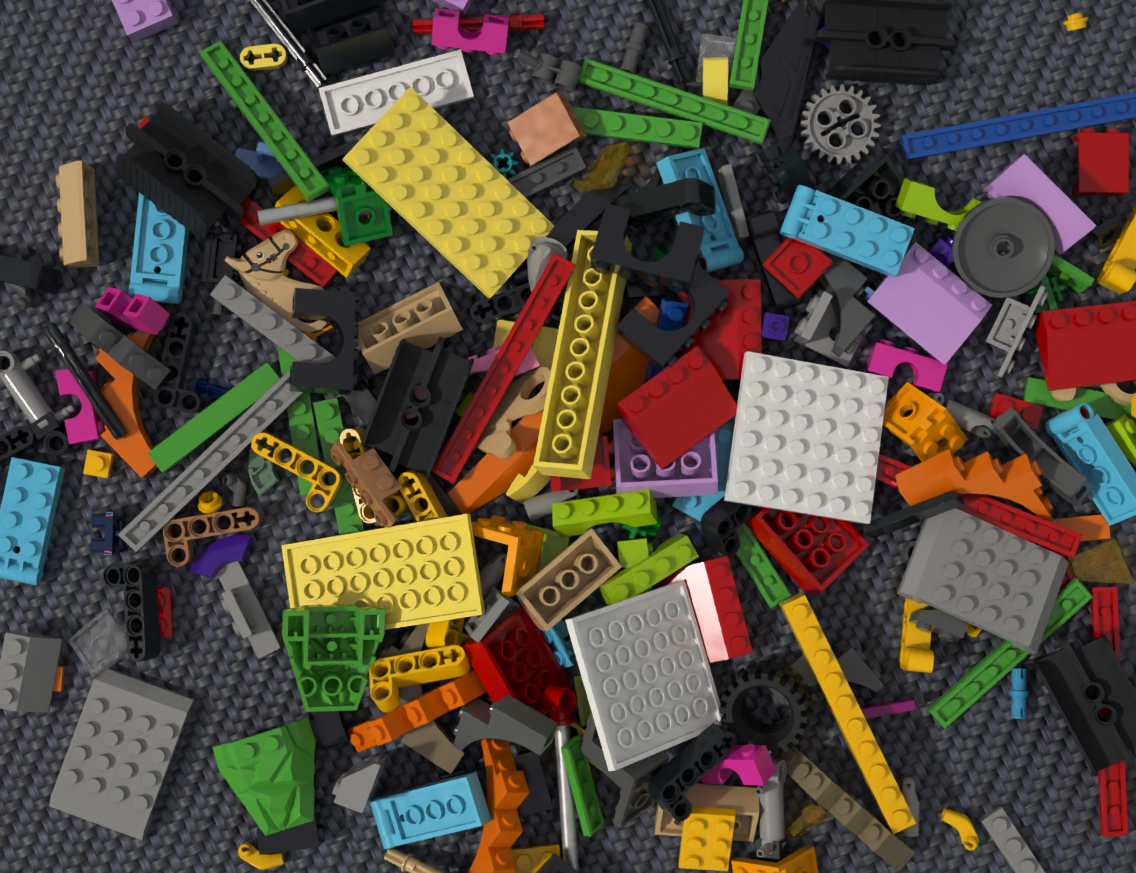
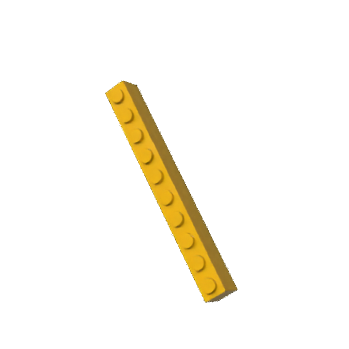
M799 593L780 602L779 605L888 829L895 834L916 824L806 596L803 593Z

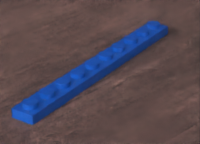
M1136 92L902 135L900 138L904 159L908 161L1136 119Z

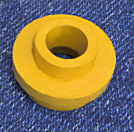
M1082 13L1067 15L1068 20L1063 21V25H1066L1067 31L1087 27L1086 21L1089 19L1088 16L1083 17Z
M214 491L204 492L200 495L198 501V509L202 513L208 514L217 512L223 505L222 498Z

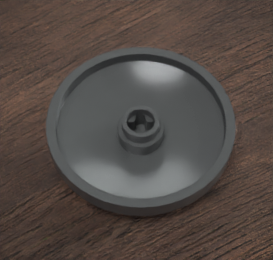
M1011 197L993 198L976 205L962 218L955 230L952 241L953 261L962 279L975 291L996 298L1017 296L1037 285L1048 272L1055 251L1053 231L1045 216L1028 202Z

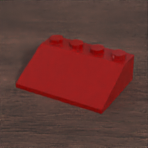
M716 280L730 293L727 300L730 304L721 314L718 312L714 314L711 318L712 324L706 331L702 332L700 330L694 336L696 341L687 351L683 348L681 356H684L698 346L712 363L722 381H741L744 353L749 351L762 354L761 280ZM681 292V301L688 303L683 326L685 327L693 318L694 308L689 297Z
M1136 301L1042 311L1037 316L1034 328L1047 391L1136 381Z
M696 346L671 366H668L618 402L615 412L660 469L663 470L734 418L737 405L712 363Z
M763 507L744 523L809 598L821 593L869 546L852 524L844 520Z
M722 555L687 564L656 583L657 588L685 580L708 663L753 653L727 556Z
M522 605L495 621L479 643L471 638L462 646L493 703L496 700L500 701L508 694L544 715L549 709L543 705L542 696L548 686L557 685L569 689L572 688L541 630L527 615Z

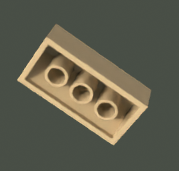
M82 160L59 166V174H56V185L60 189L57 209L61 213V223L58 224V232L63 247H60L59 250L60 260L64 266L69 268L100 267L95 169Z
M439 282L356 323L359 325L358 344L374 374L389 368L396 348L403 338L408 343L426 349L436 344L439 337L446 339L463 330Z
M590 528L519 588L515 594L524 611L540 630L547 632L622 566L593 529Z
M696 783L684 793L691 805L695 807L735 809L732 840L754 841L759 818V795L755 792L756 788ZM657 803L655 835L681 836L683 821H676L663 811Z

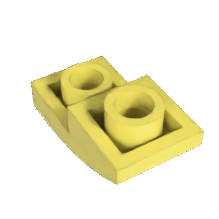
M728 57L703 58L702 97L727 105Z
M532 465L525 477L518 473L506 495L524 504V500L534 497L550 481V476L542 475Z

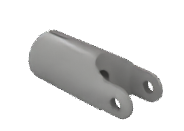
M947 399L944 402L943 407L948 410L960 428L984 438L991 436L990 430L981 425L994 429L991 422L995 423V419L951 399Z
M574 489V492H570V490L549 491L524 500L523 503L530 522L551 515L552 503L572 501L574 496H576L574 500H579L580 495L578 489Z
M498 553L479 572L483 600L491 591V586H497L502 578L507 559L504 553Z
M907 777L903 780L901 793L916 824L897 832V835L915 837L919 836L920 802L915 792V781Z

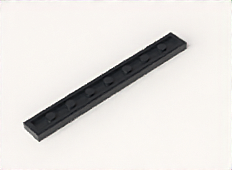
M361 379L349 395H342L367 427L378 399L364 379ZM386 453L387 456H388V457L390 458V460L392 461L393 455H390V454ZM397 465V469L401 474L411 470L405 466ZM431 472L427 480L447 516L462 515V512L450 498L447 491L433 472ZM413 478L409 480L410 485L415 483ZM419 489L415 493L418 494L421 490ZM420 498L424 506L428 508L427 500ZM474 536V542L480 537Z

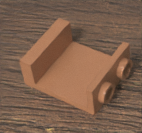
M560 92L552 94L507 122L510 127V136L516 143L518 142L522 149L520 152L521 156L530 166L541 163V160L572 141H581L587 137L565 94Z

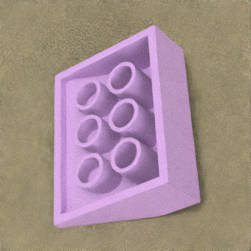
M1025 154L1004 168L984 188L988 192L987 196L989 199L999 197L1017 198L1037 208L1045 216L1052 228L1055 240L1054 254L1057 256L1061 255L1096 227Z
M917 242L906 251L897 276H886L867 301L943 365L950 360L992 306V304Z
M613 419L617 494L648 489L654 498L718 494L714 432L661 470L621 419Z

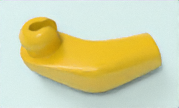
M944 808L941 820L958 830L962 843L967 850H975L978 846L979 838L969 817Z
M243 843L239 846V857L257 869L268 870L285 864L283 852L259 855V850L250 843Z

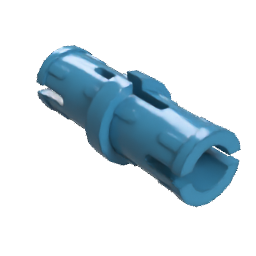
M1013 668L1011 670V690H1009V696H1011L1010 718L1027 719L1026 702L1029 691H1027V669Z

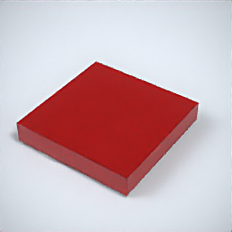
M788 237L763 263V267L793 295L800 299L828 270L833 261L820 249Z

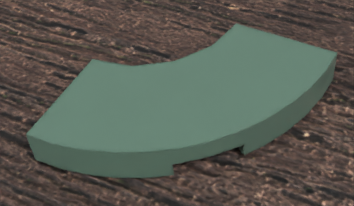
M267 427L261 432L272 434ZM267 439L260 441L263 448L272 450L277 448L267 444ZM251 447L249 452V477L255 491L259 496H262L280 480L275 473L274 463L255 453Z

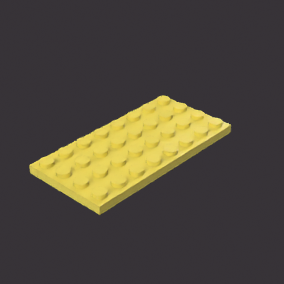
M411 87L342 159L487 298H491L528 257L529 247L532 242L538 237H546L554 227L531 202Z
M470 514L281 545L290 608H301L303 605H359L361 607L385 609V630L485 614Z

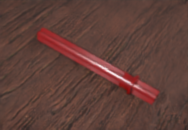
M521 12L519 15L509 16L508 30L510 31L520 30V33H523V30L544 29V14L522 15ZM484 17L459 18L461 26L468 31L480 29L484 21ZM433 19L413 20V33L431 34Z

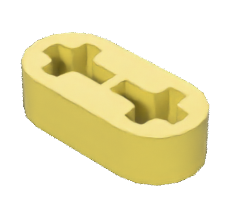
M266 44L243 49L240 54V61L247 70L260 71L283 67L288 61V55L283 46L279 44ZM275 50L282 54V56L278 57L277 62L273 58H266V56L274 55ZM251 53L255 57H262V59H255L252 65L246 61V59L250 58Z

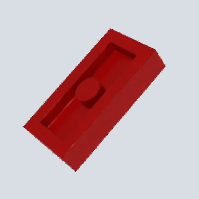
M994 393L988 413L989 417L997 419L1001 413H1005L1011 407L1032 430H1038L1044 406Z
M172 587L158 588L160 638L174 637Z

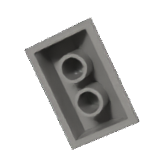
M18 630L5 633L0 659V709L16 712L48 713L50 711L63 639Z
M383 752L352 766L348 772L344 771L343 775L337 780L332 794L336 795L334 803L363 813L372 799L388 754Z

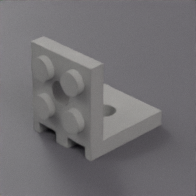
M824 291L818 296L815 295L809 301L805 309L809 313L797 324L794 330L797 336L794 341L847 368L863 336L860 334L855 339L858 344L849 354L844 352L838 358L831 352L835 341L830 338L829 332L832 328H836V317L833 305L830 303L833 296Z
M494 585L491 586V591L483 600L485 614L471 616L468 621H464L463 626L478 643L495 621L520 606L509 596L502 595V591Z

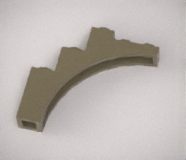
M429 623L417 625L412 633L407 631L400 641V644L403 645L402 648L396 644H393L390 648L385 646L378 659L423 651ZM423 684L399 688L398 706L425 694ZM437 719L403 734L404 737L401 740L402 743L449 774L453 772L466 750L460 751L453 746L454 740L442 728Z
M794 745L786 753L782 749L779 755L775 757V759L786 762L787 774L803 790L896 870L900 871L915 854L908 845L838 786Z

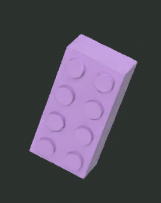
M112 0L124 30L133 42H137L179 23L169 0Z

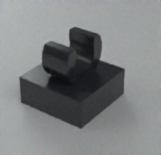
M1100 216L1099 223L1101 225L1090 231L1093 245L1098 250L1119 238V223L1113 217L1107 220L1104 216Z

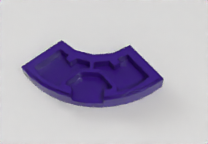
M232 535L215 541L199 554L189 571L193 574L215 579L218 572L227 564L235 561L245 562L253 538L248 535Z

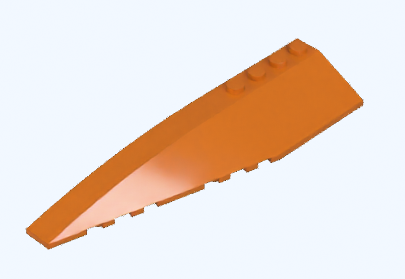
M646 296L633 309H636L656 327L659 309ZM616 333L598 437L613 429V419H620L615 412L618 402L644 384L649 362L646 357L618 333ZM681 351L677 355L679 358L682 357ZM543 410L524 416L512 428L511 438L516 444V451L510 458L501 459L487 453L451 489L448 495L462 514H469L508 491L518 473L524 477L527 475L534 463Z

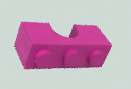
M435 8L431 45L444 50L451 49L452 47L460 48L464 52H475L478 50L486 51L490 55L505 54L509 16L484 14L481 28L476 31H468L459 22L460 11Z
M111 287L106 289L95 306L114 324L155 335L163 329L166 320L170 316L151 297L136 294L132 299L124 291Z
M880 340V343L872 344L865 373L886 376L890 379L898 364H906L913 371L912 385L914 387L932 393L940 392L948 363L943 365L931 354H928L927 357L918 355V350L904 347L903 350L895 348V343Z
M84 365V367L86 368L94 382L97 384V377L95 371L91 370V367ZM69 369L55 371L60 396L76 395L82 404V409L76 417L64 420L69 444L77 445L102 440L103 438L100 435L105 431V423Z
M736 745L733 751L702 777L701 780L703 784H724L733 771H735L740 776L743 785H765L776 769L766 745Z

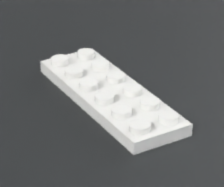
M461 49L319 88L331 136L336 137L374 126L409 87L417 92L433 109L474 99Z

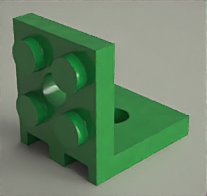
M331 167L327 172L321 173L330 186L329 191L335 196L342 241L345 246L393 235L388 203L350 167ZM362 211H370L368 220L364 222L358 220V216Z

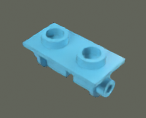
M561 619L547 632L543 630L541 632L547 643L552 647L558 664L563 668L574 665L569 660L571 656L566 653L571 647L572 642L571 639L567 642L563 639L569 635V631L564 620Z

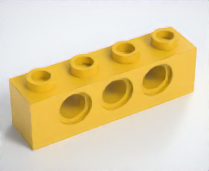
M295 185L276 202L275 207L306 202L307 199ZM329 212L280 222L346 278L366 260L371 249L365 242L345 246L342 241L339 221L330 215Z

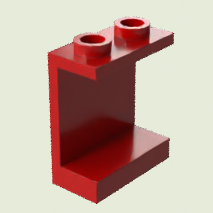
M1082 129L1080 133L1072 137V142H1078V183L1072 186V196H1123L1129 192V133H1120L1119 129L1105 130V133H1096L1095 129Z
M607 436L598 437L591 479L550 476L551 492L612 486L611 481H616L615 466H610L609 456H614L613 442L607 441Z

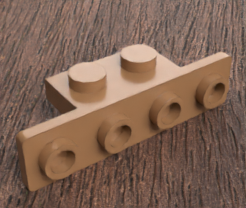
M339 440L336 441L330 450L333 461L343 468L347 481L352 486L355 485L360 492L359 495L362 502L366 506H370L377 523L385 528L392 527L396 520L383 501L398 493L402 487L374 448L352 459Z

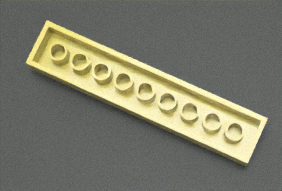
M577 230L571 263L576 265V268L567 283L533 464L542 475L591 479L626 279L621 278L618 274H601L591 268L590 258L598 231ZM626 235L624 245L631 255L632 243Z

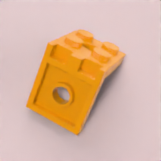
M909 382L885 405L883 427L908 444L921 462L948 449L954 455L968 440L945 407ZM913 409L911 415L903 417L906 411Z
M492 515L490 519L478 518V521L472 522L474 536L508 545L501 594L509 597L514 596L519 588L538 573L544 531L526 527L527 523L512 521L511 523L505 521V517Z
M805 845L777 863L741 857L731 860L733 873H818L815 848L810 845Z

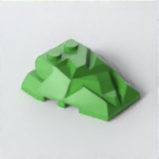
M303 605L301 608L283 610L282 637L306 712L357 710L368 681L366 678L371 665H374L376 659V650L379 642H382L384 637L385 609L361 607L359 605Z
M309 716L286 723L272 730L212 747L220 773L265 836L314 821V773L316 767L314 756L316 738Z

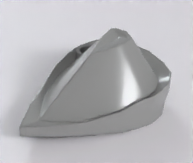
M538 237L529 247L527 265L531 292L553 253L568 260L567 249L555 239Z

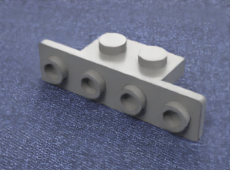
M1041 284L1031 306L1011 297L1006 298L986 340L987 343L1008 352L997 376L1002 378L1004 372L1010 373L1015 363V360L1011 358L1015 350L1021 351L1026 340L1022 335L1026 327L1032 328L1037 318V315H1034L1033 312L1037 305L1042 307L1048 295L1044 291L1045 285Z
M235 561L227 564L217 574L225 590L221 594L223 597L221 600L222 606L226 613H231L234 619L232 626L238 636L241 635L243 639L248 637L257 657L262 658L280 649L281 646L240 562Z

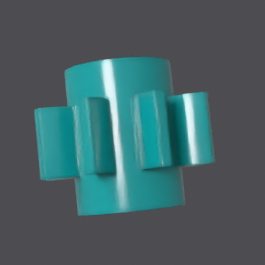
M501 149L498 156L491 154L494 163L490 164L505 178L510 174L512 176L516 175L513 167L519 166V163L517 161L512 162L513 152L506 155L504 150ZM508 161V169L503 167L500 170L498 162L504 163Z

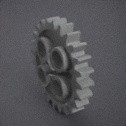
M841 84L838 91H836L833 85L830 86L829 93L821 89V98L814 94L812 96L814 104L807 102L805 107L809 111H803L801 114L802 117L807 119L801 121L799 125L806 128L800 134L801 136H808L804 145L812 144L813 147L810 153L818 151V160L826 156L827 164L832 159H835L836 165L839 166L842 159H844L845 163L849 165L851 157L855 161H859V152L866 156L869 153L866 146L873 148L875 143L871 139L879 137V134L874 132V130L879 129L881 124L874 123V121L880 117V114H872V111L877 106H869L867 104L870 101V96L865 99L861 98L862 90L854 94V86H851L848 92L845 91L843 84ZM842 103L848 104L851 108V113H842L839 105ZM856 114L860 116L858 119L848 122L843 129L838 127L829 134L821 136V132L833 128L837 122L843 123ZM818 116H827L829 124H820L817 119ZM851 126H860L862 135H854L851 131ZM829 137H838L841 146L833 147L829 142Z

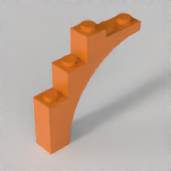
M140 330L127 335L129 339L146 352L157 336ZM99 348V354L95 359L115 378L114 381H108L101 388L102 394L128 432L123 438L115 439L105 425V431L100 436L141 478H148L158 467L147 454L154 446L144 429L139 412V378Z
M950 449L895 475L899 492L910 506L949 491L957 494H989L1022 504L1039 518L1049 522L1054 520L1050 511L1054 509L1053 504L1047 495L1044 497L1042 495L1044 493L1039 477L1042 474L1041 468L1037 461L1032 462L1027 454L1002 465L998 458L993 459L987 451L963 463L959 456L955 457Z
M472 668L466 675L456 677L398 706L389 713H383L348 729L347 732L351 743L355 746L357 752L376 745L380 746L391 742L408 731L431 722L449 710L467 704L487 691L474 668Z
M494 738L481 739L486 768V804L491 821L484 824L478 852L468 873H514L517 869L510 847L523 832L517 808L529 794V789L523 771H517L509 742Z

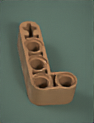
M246 507L168 521L163 528L168 562L175 567L190 564L194 558L192 539L258 528L263 521L262 512L255 507ZM249 514L255 516V520H252L251 524L249 521L239 522L238 518L247 517ZM225 515L231 520V525L228 529H224L220 525V520ZM199 520H203L206 523V530L202 534L196 529V523ZM175 524L180 525L182 533L178 538L172 534V527ZM179 548L183 549L186 553V558L183 562L178 561L175 556Z

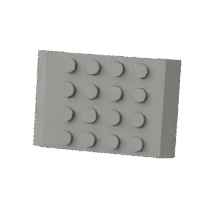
M954 508L924 520L897 594L919 604L925 603L1011 642L1010 645L1028 653L1037 654L1069 562L1059 554Z
M101 666L91 685L52 791L49 807L143 840L153 817L152 812L182 730L193 708L195 698L110 667Z

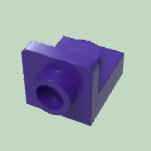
M942 234L928 252L948 268L953 262V237L951 235L947 237L945 234Z
M767 312L762 314L761 325L763 326L761 337L780 341L786 340L790 316Z

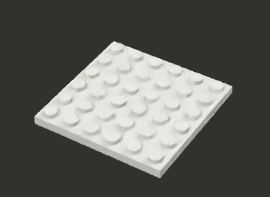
M749 351L745 352L724 501L870 524L889 377Z
M685 580L677 581L565 620L608 771H616L700 735L712 724L717 723L722 726L721 718L723 713H720L721 704Z

